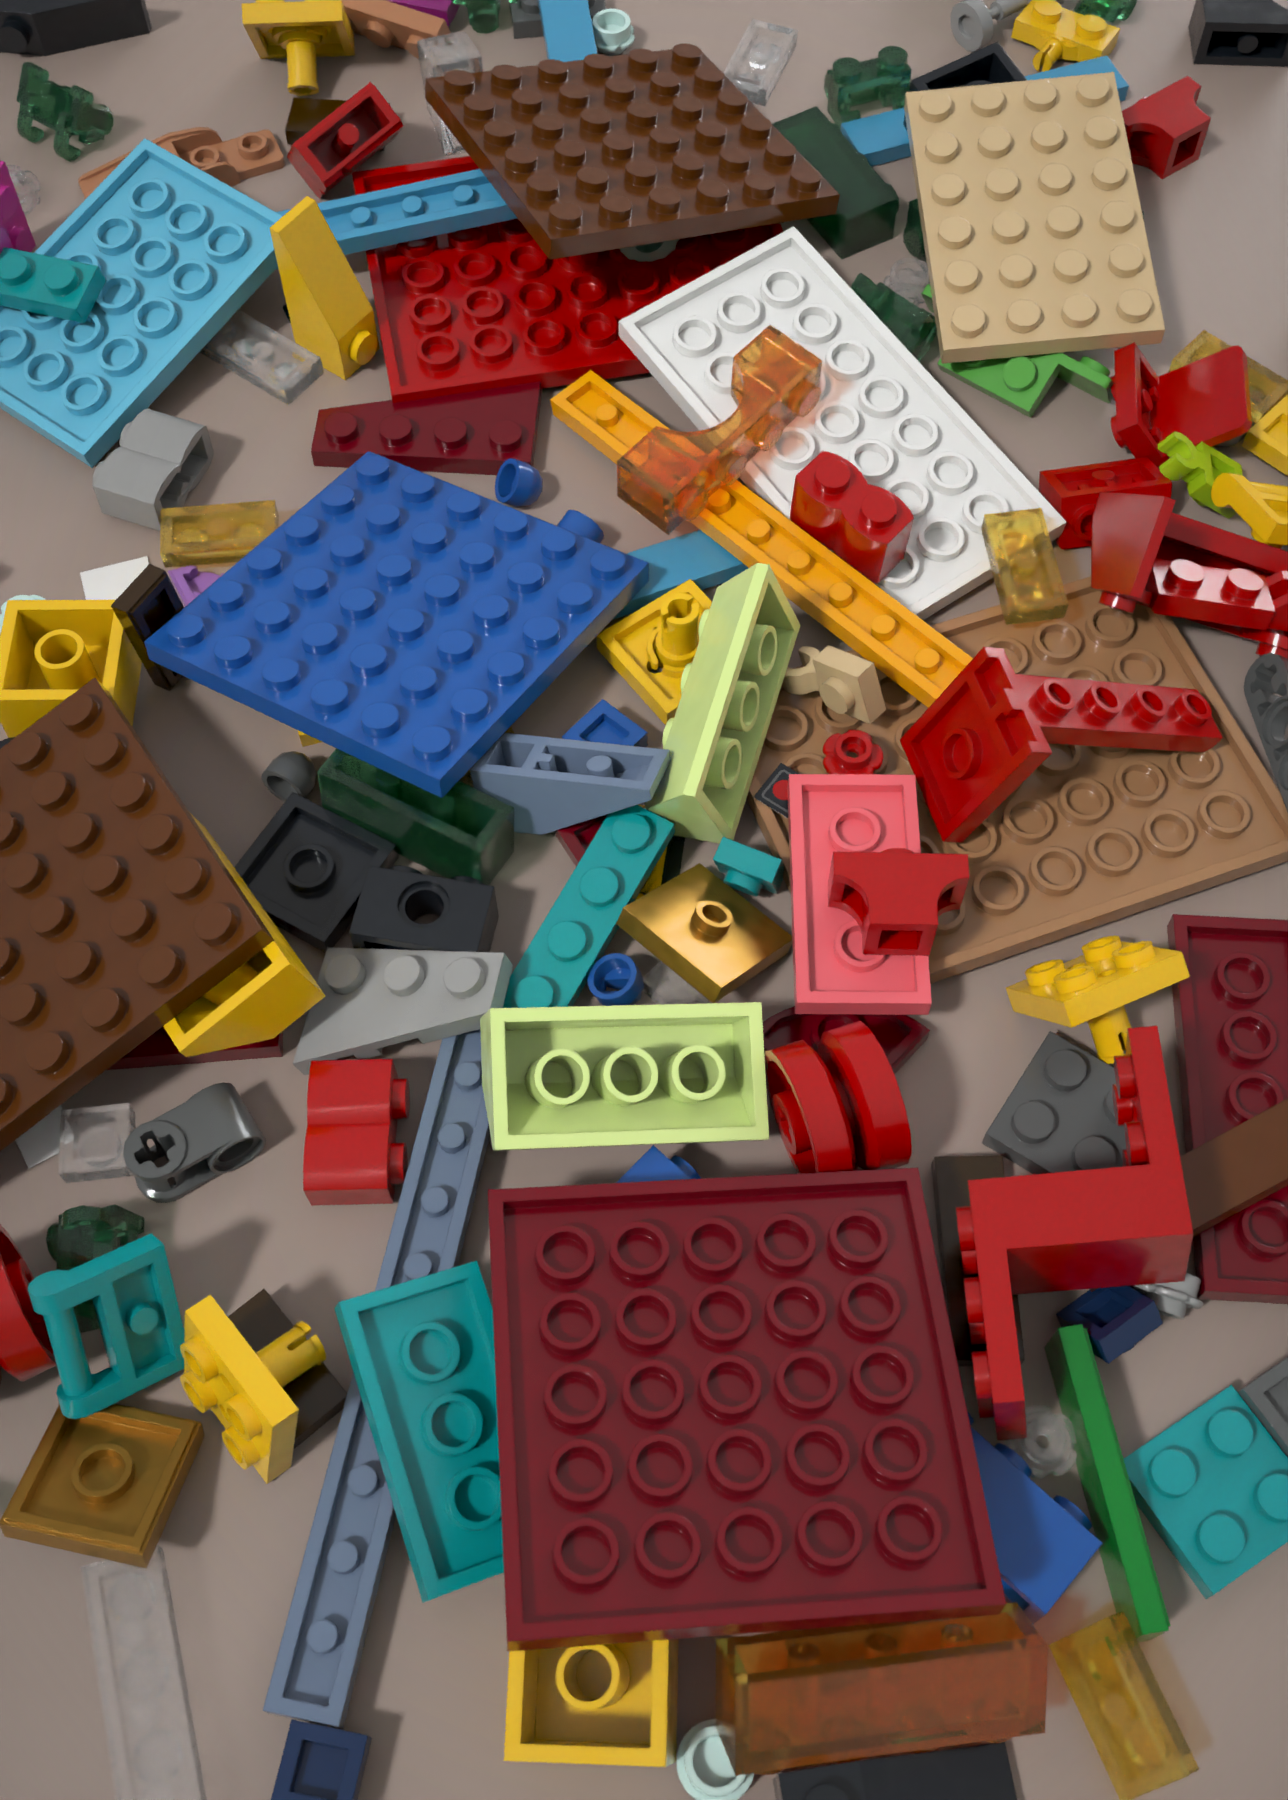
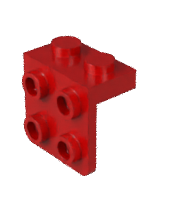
M1135 342L1114 351L1115 375L1110 377L1113 381L1110 389L1116 402V416L1111 418V429L1117 444L1121 448L1128 447L1135 458L1148 457L1159 467L1170 457L1158 450L1157 444L1174 431L1185 435L1194 446L1202 441L1212 447L1243 435L1251 428L1252 417L1247 355L1241 346L1234 345L1159 377Z

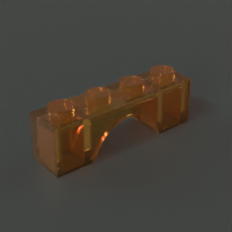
M770 324L733 357L730 395L738 407L735 412L722 423L701 431L681 432L659 426L654 427L617 460V497L668 535L684 520L687 522L694 520L702 512L708 498L723 484L725 486L733 484L740 477L746 463L760 450L765 452L771 449L781 437L784 428L797 416L805 417L812 411L821 396L819 382L822 360Z

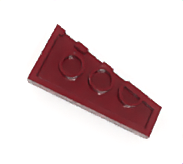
M541 381L398 403L386 400L320 409L311 447L314 466L349 468L367 452H373L420 472L497 475L501 465L509 458L517 459L533 466L542 399Z

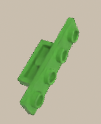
M927 284L921 295L928 309L934 313L931 288ZM1063 353L944 364L941 363L940 357L937 362L941 371L1030 418L1034 415L1056 377L1108 404L1113 399L1110 389L1113 381L1108 377L1110 371L1101 363L1085 356L1080 361H1077Z

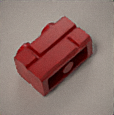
M369 82L293 143L287 158L314 194L320 199L370 159L377 150L380 151L391 142L404 125L376 86Z

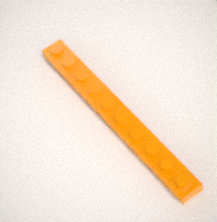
M592 370L585 373L550 399L553 415L748 568L756 563L769 564L785 596L866 660L873 662L876 668L927 708L931 706L973 659Z

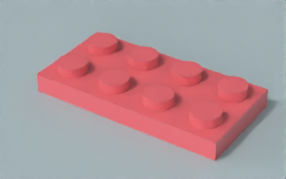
M789 774L787 793L795 1014L928 1015L932 1005L929 957L863 955L862 932L857 921L849 913L841 909L828 907V879L833 851L882 852L890 848H905L914 853H921L915 775Z

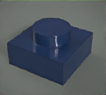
M1129 1286L1098 1288L1093 1292L1088 1290L1056 1313L1061 1327L1083 1324V1328L1087 1329L1094 1355L1108 1364L1121 1354L1131 1350L1137 1342L1163 1324L1155 1301Z
M291 1719L271 1800H358L372 1738L364 1734Z

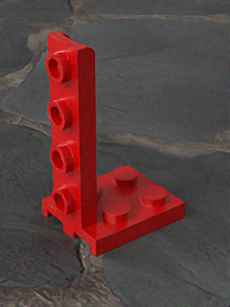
M983 647L903 735L900 742L942 841L963 842L1052 754L1048 743L1204 752L1213 748L1223 737L1212 718V710L1209 703L1200 695L1198 689L1015 674L1004 648Z

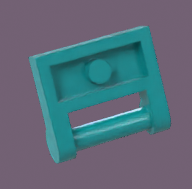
M152 1233L71 1270H54L43 1273L29 1283L27 1289L34 1312L44 1317L61 1379V1384L58 1386L56 1394L61 1412L65 1417L78 1419L90 1416L184 1369V1358L180 1350V1345L184 1343L182 1318L164 1244ZM91 1298L110 1366L96 1374L90 1372L74 1311V1306Z

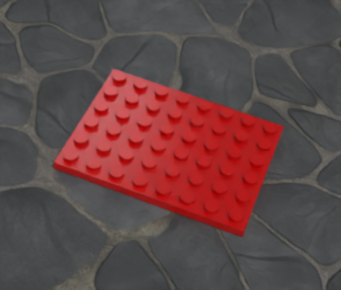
M470 156L356 171L352 172L355 195L479 168ZM518 218L366 250L392 402L398 403L541 381V389L570 385L590 370L603 379L650 373L618 336L619 321L782 233L781 223L679 239L673 252L664 259H657L653 262L629 260L620 252V249L549 260Z

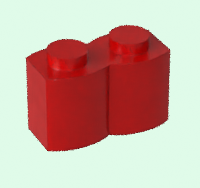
M827 451L819 453L795 477L790 520L826 548L833 550L834 554L867 579L878 584L904 559L914 517L908 506L900 498L884 488L868 484L863 474L855 465L845 458Z
M393 1059L311 1061L303 1161V1191L311 1206L393 1204L395 1184H404L408 1169L406 1143H396L398 1119H408L410 1112L408 1078L398 1079Z

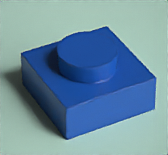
M604 699L597 703L562 736V739L639 747L648 746V732Z

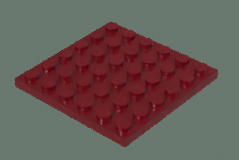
M918 1167L488 1189L507 1652L1000 1615L1006 1605Z

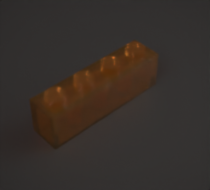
M1017 1602L1006 1603L1000 1615L788 1630L716 1639V1729L735 1776L750 1773L771 1775L787 1768L830 1762L841 1764L859 1761L866 1757L902 1752H930L938 1747L982 1741L1002 1743L1009 1741L1013 1737L1045 1733L1048 1644Z

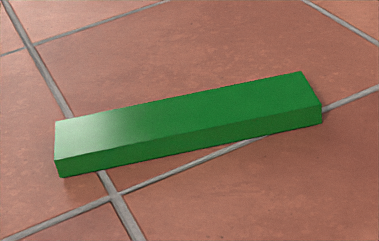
M1083 1324L1057 1328L1044 1349L1095 1537L1102 1542L1099 1551L1124 1644L1150 1641L1169 1631L1168 1627L1171 1625L1086 1328H1083Z

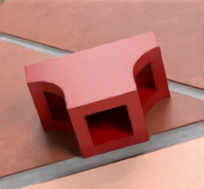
M1186 76L1148 97L1141 98L1134 105L1122 110L1132 164L1150 169L1163 180L1199 159L1211 121V117L1196 105L1201 85L1189 76Z
M890 848L882 852L833 851L828 879V907L841 909L849 913L857 921L862 932L863 955L930 956L938 928V916L947 911L960 910L970 878L968 854L914 853L905 848Z

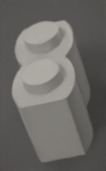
M144 409L132 422L124 426L120 436V447L115 449L106 460L101 461L97 465L93 474L92 486L103 514L163 532L178 517L188 492L199 484L209 468L214 452L207 426L151 409Z

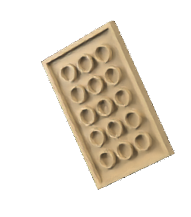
M1114 72L905 92L904 111L942 364L1125 347L1134 342L1137 346L1160 344L1162 342L1165 325Z

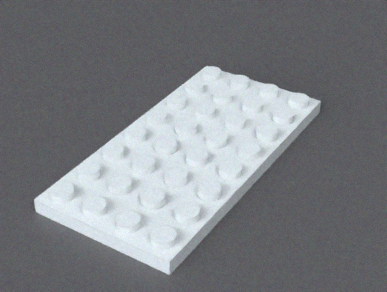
M794 226L619 321L618 336L752 492L789 520L795 477L822 451L831 452L845 458L860 470L868 484L884 488L900 498L908 506L914 517L904 559L878 584H874L922 620L1058 538L1063 533L1067 521Z

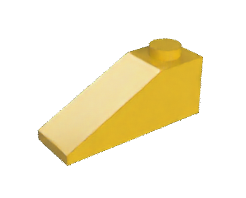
M306 196L269 229L297 353L346 381L362 365L370 362L375 353L380 349L374 312L319 206L314 199Z

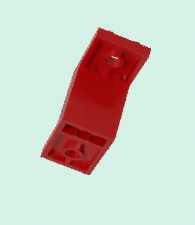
M1157 1025L1128 1028L1126 1055L1114 1056L1116 1084L1112 1085L1114 1113L1117 1126H1125L1127 1148L1122 1150L1123 1167L968 1180L971 1206L956 1207L964 1275H979V1277L964 1278L971 1344H986L987 1351L972 1352L979 1418L995 1417L997 1441L1027 1439L1025 1397L1012 1295L1185 1281L1193 1239V1228Z

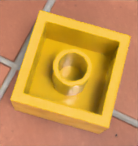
M7 600L0 636V723L8 738L21 734L93 678H96L109 691L131 726H133L142 661L111 607L115 600Z
M679 1639L509 1651L504 1761L667 1767L675 1763L677 1754Z

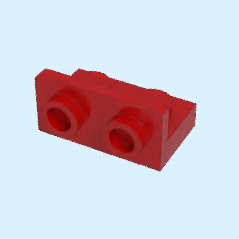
M1148 457L1040 471L1039 492L1067 521L1063 533L1055 539L1060 549L1064 550L1091 546L1092 513L1100 492L1171 498L1172 481L1165 477Z

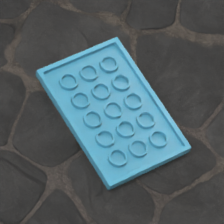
M144 138L34 252L99 267L106 282L86 322L80 323L0 306V408L93 468L120 439L124 426L132 422L141 411L147 409L278 267L269 228L283 216Z

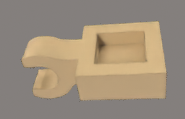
M830 645L821 652L814 647L802 646L798 652L803 667L799 669L787 667L782 686L790 694L802 695L819 691L825 705L838 714H847L868 724L874 722L886 710L875 665L871 661Z

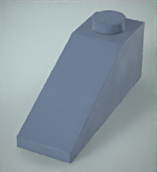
M504 733L472 766L470 773L484 828L543 835L651 801L671 761L670 750Z

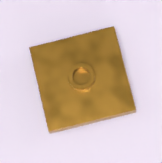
M700 863L623 907L616 923L712 1003H716L785 956L793 943L792 936Z
M115 1403L90 1416L72 1419L62 1414L59 1405L0 1520V1527L4 1537L147 1569L205 1437L202 1422Z

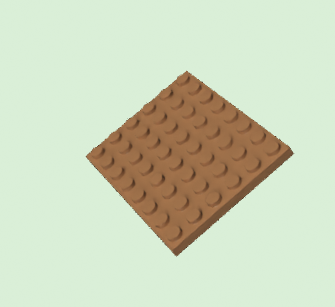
M1090 576L931 625L932 628L972 658L983 647L1004 648L1015 674L1198 689L1200 695L1209 703L1212 710V718L1223 739L1213 748L1204 752L1048 743L1052 754L963 842L942 841L916 780L921 853L968 854L970 878L960 910L947 911L938 916V928L930 956H928L930 984L1288 861V812L1281 793L1170 616L1155 614L1151 608L1140 604L1136 605L1133 614L1098 603L1102 592L1091 588ZM855 650L847 651L850 654L865 659ZM803 666L795 667V668H792V669H799V668H802ZM876 667L886 710L871 724L847 714H838L825 705L819 691L795 695L786 692L783 686H781L746 799L772 855L783 861V879L790 894L788 818L753 798L780 763L799 774H827L823 766V759L826 755L822 751L825 741L835 733L842 735L848 730L855 729L871 735L872 743L878 744L883 751L882 766L877 770L875 769L874 774L914 775L900 739L928 708ZM849 752L847 754V756L852 758L858 757V755L854 752Z

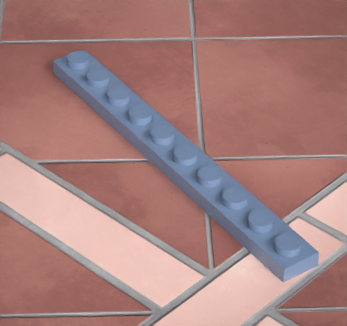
M480 1029L442 1039L375 1291L457 1267L459 1264L490 1139V1129L482 1087ZM354 1373L349 1385L263 1711L268 1714L338 1729H344L396 1519L395 1509Z

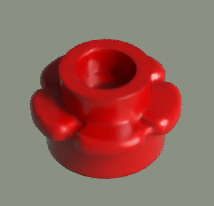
M851 729L842 735L835 733L825 741L822 749L826 755L823 759V766L827 774H874L875 769L877 770L882 766L883 751L878 744L872 743L871 735L861 730ZM849 752H854L858 755V757L852 758L847 756V754Z

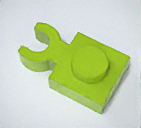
M1176 431L1157 444L1158 450L1170 457L1159 466L1160 472L1172 481H1185L1189 496L1197 504L1203 507L1208 506L1228 519L1237 514L1234 509L1220 508L1214 505L1211 498V488L1214 480L1222 473L1242 475L1241 464L1202 441L1194 446L1185 435Z

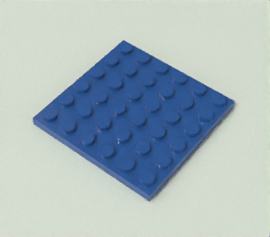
M367 452L145 640L144 643L149 660L443 798L649 582V563L373 452Z

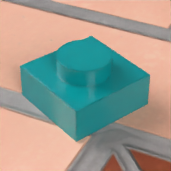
M722 837L713 861L719 871L726 874L723 882L738 891L758 897L761 888L777 894L783 881V861Z

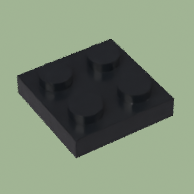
M292 792L234 868L277 927L326 952L327 947L335 946L353 920L368 867L375 866L389 869L398 860L399 855L396 845Z

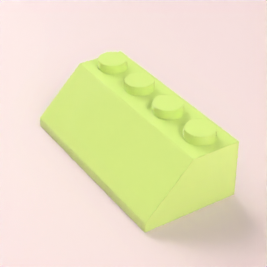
M756 563L719 585L710 609H706L701 616L698 629L699 644L693 662L686 665L681 677V699L675 717L667 721L663 732V749L670 750L671 761L652 800L644 802L645 809L675 824V836L720 844L722 837L734 840L801 626L769 564Z
M761 1002L490 1008L480 1018L482 1087L493 1151L769 1140Z

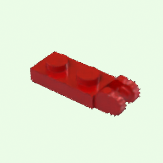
M1155 559L1146 584L1147 591L1153 593L1150 602L1153 613L1265 631L1267 628L1288 631V571L1281 570L1265 578L1264 575H1258L1242 568L1226 570L1201 566L1185 559L1174 561Z

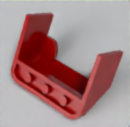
M1099 493L1092 513L1091 588L1102 592L1098 602L1102 605L1132 614L1137 604L1151 608L1150 602L1153 593L1147 591L1146 584L1155 559L1169 561L1185 559L1201 566L1226 570L1242 568L1258 575H1264L1265 578L1281 570L1288 571V551L1173 513L1176 502L1174 499L1153 495ZM1183 618L1259 643L1255 652L1257 655L1262 656L1267 653H1274L1288 659V631L1269 628L1265 631Z

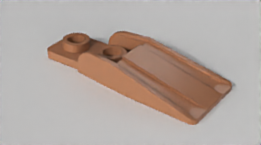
M195 127L170 132L151 141L230 187L241 183V180L279 170L285 166L283 154L272 132L267 129L245 133L240 137L222 142L219 134L209 127ZM132 151L79 177L78 183L85 199Z

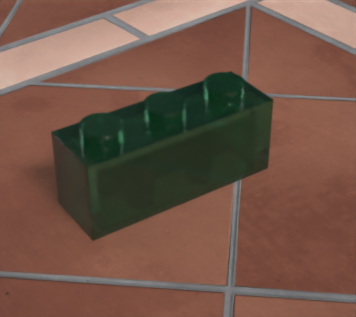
M817 106L772 123L840 194L836 214L807 218V220L841 260L893 239L896 215L899 210V197L890 184H886L869 165L867 158L862 153H858L842 135L840 128L835 123H831Z
M337 748L317 771L322 807L396 845L398 854L445 878L451 879L455 876H468L481 881L485 885H490L514 852V807L461 781H458L443 798H440Z

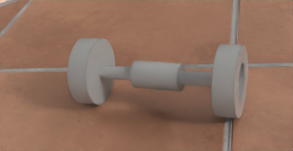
M963 0L953 7L950 17L951 29L956 41L967 51L973 52L982 48L993 37L994 26L992 19L1001 21L1025 8L1028 0H996L991 3L990 9L981 0ZM1054 0V1L1058 2V3L1061 5V4H1063V2H1064L1065 0Z

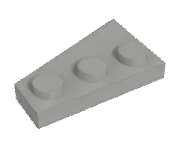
M327 947L317 980L318 986L326 996L308 1011L293 1065L306 1075L309 1074L311 1061L336 1060L354 1055L358 1060L382 1055V1047L416 1038L425 1044L480 1029V1018L490 1008H503L513 964L505 953Z

